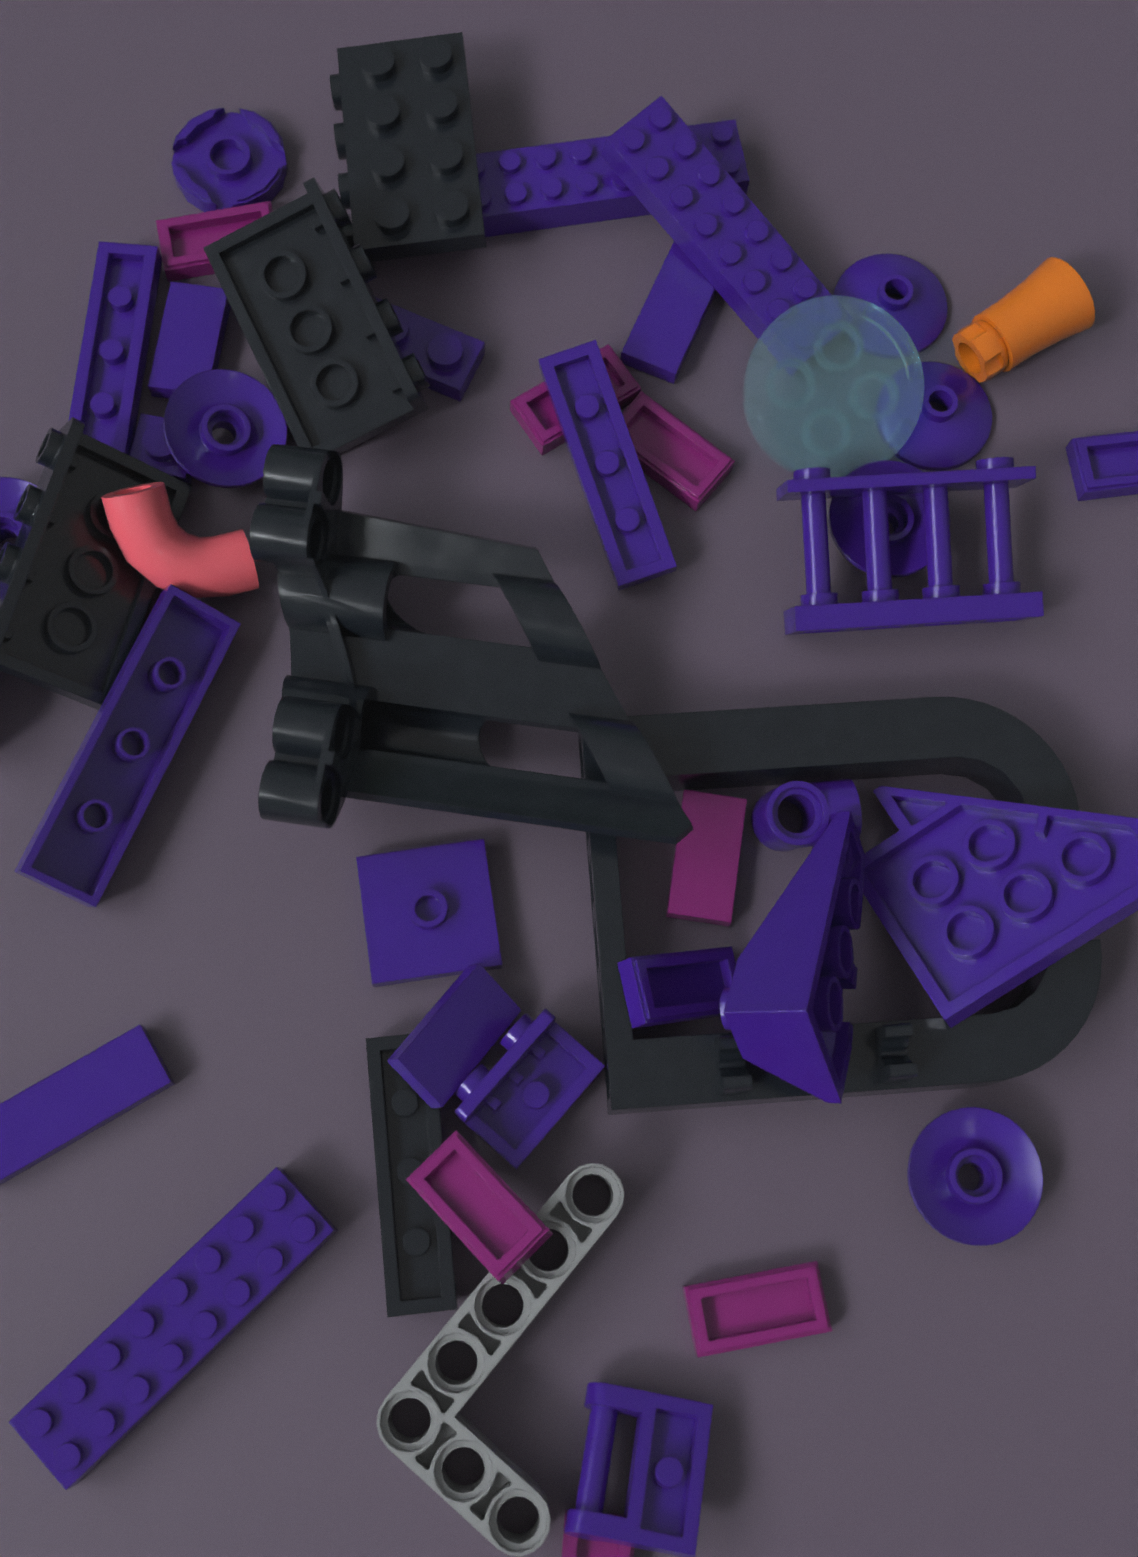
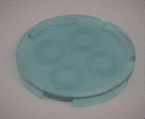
M833 295L812 298L801 302L778 316L760 335L749 354L750 357L746 365L743 385V407L748 425L756 441L766 454L791 472L804 468L827 467L830 468L831 477H845L854 469L864 464L890 460L907 442L918 422L924 399V374L918 351L902 325L885 310L868 301L850 296Z

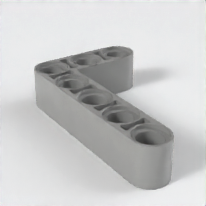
M588 1163L577 1167L567 1176L536 1214L548 1229H553L563 1236L567 1244V1256L559 1267L552 1270H541L528 1259L504 1283L513 1286L522 1295L523 1310L519 1318L513 1323L500 1325L492 1322L486 1316L483 1308L484 1296L490 1288L501 1284L489 1272L392 1389L378 1410L376 1425L379 1437L385 1446L492 1545L507 1555L524 1556L533 1553L544 1543L550 1530L551 1520L547 1496L533 1478L459 1411L618 1215L624 1200L622 1182L612 1169L603 1164ZM586 1176H595L602 1179L608 1186L611 1194L607 1209L597 1216L585 1215L574 1205L572 1197L573 1188L579 1179ZM454 1340L464 1341L471 1345L476 1352L477 1368L468 1378L452 1380L446 1377L440 1370L438 1354L441 1347L447 1342ZM414 1398L423 1402L429 1410L431 1418L430 1427L422 1435L415 1437L405 1436L398 1432L394 1426L392 1411L394 1405L399 1400ZM468 1447L479 1453L483 1459L485 1470L477 1481L468 1485H462L449 1478L445 1471L444 1460L453 1449ZM516 1496L527 1498L538 1509V1519L535 1525L528 1531L520 1534L511 1533L504 1529L497 1515L501 1505L508 1499Z

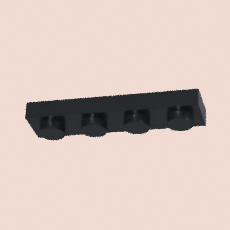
M409 1034L366 1038L387 1317L458 1309L451 1229L406 1180L443 1144L440 1108L431 1109L387 1062Z

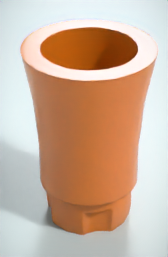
M1049 257L1024 281L996 303L974 316L972 323L966 325L954 335L952 341L955 347V356L967 374L974 377L979 383L986 382L1002 371H1010L1031 356L1055 343L1090 329L1095 321L1093 299L1085 282L1071 265L1060 258Z

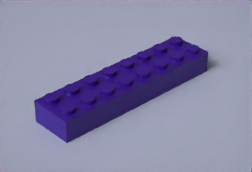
M662 95L606 139L601 154L603 159L790 377L841 336L854 321Z
M736 120L688 125L747 195L750 180ZM609 136L477 153L486 237L651 214L601 156L606 139Z
M172 584L162 590L14 872L87 907H97L241 623Z
M275 1167L9 1421V1424L65 1490L77 1485L315 1254L338 1229L282 1168Z

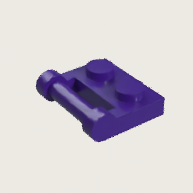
M587 1383L584 1407L590 1409L576 1505L575 1509L567 1510L564 1533L580 1539L605 1541L680 1557L696 1556L713 1404L609 1383ZM619 1414L637 1417L623 1517L603 1513L616 1422Z

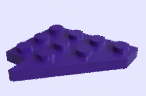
M879 786L873 790L899 831L864 853L866 861L863 894L950 1028L1138 911V818Z

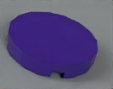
M224 108L211 109L189 120L176 135L172 147L174 152L171 161L173 175L178 188L186 200L201 211L208 212L272 201L282 190L288 172L283 139L273 124L256 112L239 108L240 113H225Z

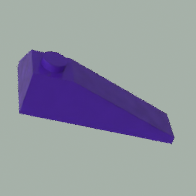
M851 811L837 812L737 959L730 988H725L720 998L722 1025L726 1030H731L744 1060L826 1103H842L853 1040V1025L850 1022H842L843 989H856L858 968L854 964L853 942L850 930H858L861 927L866 857Z

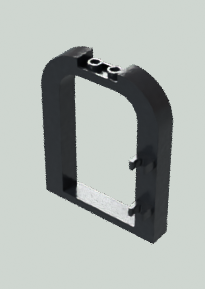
M923 697L628 716L630 721L634 722L644 736L673 791L781 785L790 781L811 783L842 779L858 780L944 774L965 777L986 788L998 801L1080 811L1071 780L1063 764L1049 745L1034 730L1013 715L989 704L971 699ZM578 733L581 778L606 782L581 734ZM585 832L608 1115L818 1100L819 1098L744 1060L732 1033L633 1040L631 1022L617 964L626 959L616 836ZM1100 939L1090 940L1028 979L1018 999L1004 1011L993 1014L971 1015L952 1028L945 1022L943 1017L852 1024V1051L842 1098L982 1087L1024 1075L1041 1067L1070 1044L1085 1024L1093 1008L1101 978L1102 953Z

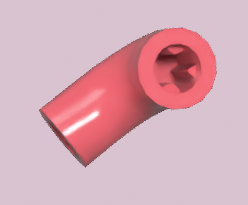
M164 482L135 485L107 493L101 497L110 530L127 563L154 586L165 589L172 584L195 598L226 597L259 588L255 562L243 529L211 537H198L187 533L178 525L172 513Z

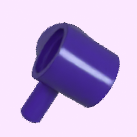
M851 779L811 783L790 781L765 793L758 799L752 810V828L758 840L772 850L790 851L803 847H812L813 849L837 812L851 811L860 837L862 811L859 794ZM781 801L791 802L799 809L802 816V824L797 833L786 830L779 822L778 807Z

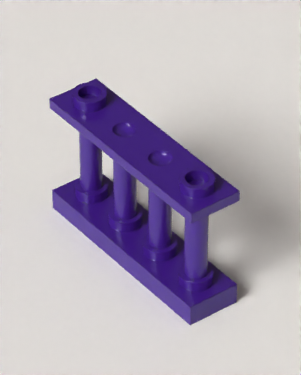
M994 457L976 461V469L845 477H831L830 468L827 467L804 468L793 471V479L786 480L776 489L777 501L801 500L806 594L800 595L801 606H794L784 610L785 635L1010 622L1043 617V591L1021 593V582L1014 581L1009 488H1017L1036 479V466L1014 467L1013 457ZM948 491H984L989 584H983V595L960 596V585H953ZM923 493L928 587L922 588V599L899 600V589H892L887 495ZM862 496L867 591L861 592L862 602L838 604V593L831 592L826 498Z

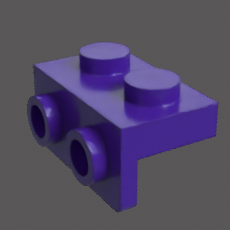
M546 1008L535 1020L525 1013L500 1042L508 1050L490 1071L483 1064H480L455 1092V1095L463 1101L455 1110L456 1116L515 1170L520 1167L605 1068L604 1064L555 1022L556 1017Z

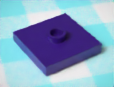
M484 839L356 857L373 987L460 975L467 966L480 963L486 971L502 968Z

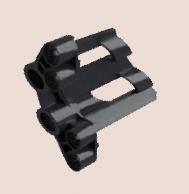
M282 444L271 445L265 458L263 470V488L266 499L265 503L257 505L253 513L249 544L251 555L255 561L273 563L277 568L280 603L290 633L291 676L287 675L283 681L282 698L274 716L272 742L275 751L274 760H270L266 764L260 781L258 809L262 819L330 829L335 824L346 798L675 845L694 830L653 751L633 721H630L601 670L597 656L566 597L554 582L536 547L342 510L343 463L341 454L338 451ZM397 576H409L498 587L511 606L531 647L421 632L407 624L389 603L388 592L391 581ZM488 720L580 733L606 782L490 766L486 762L480 747L479 736L481 727Z

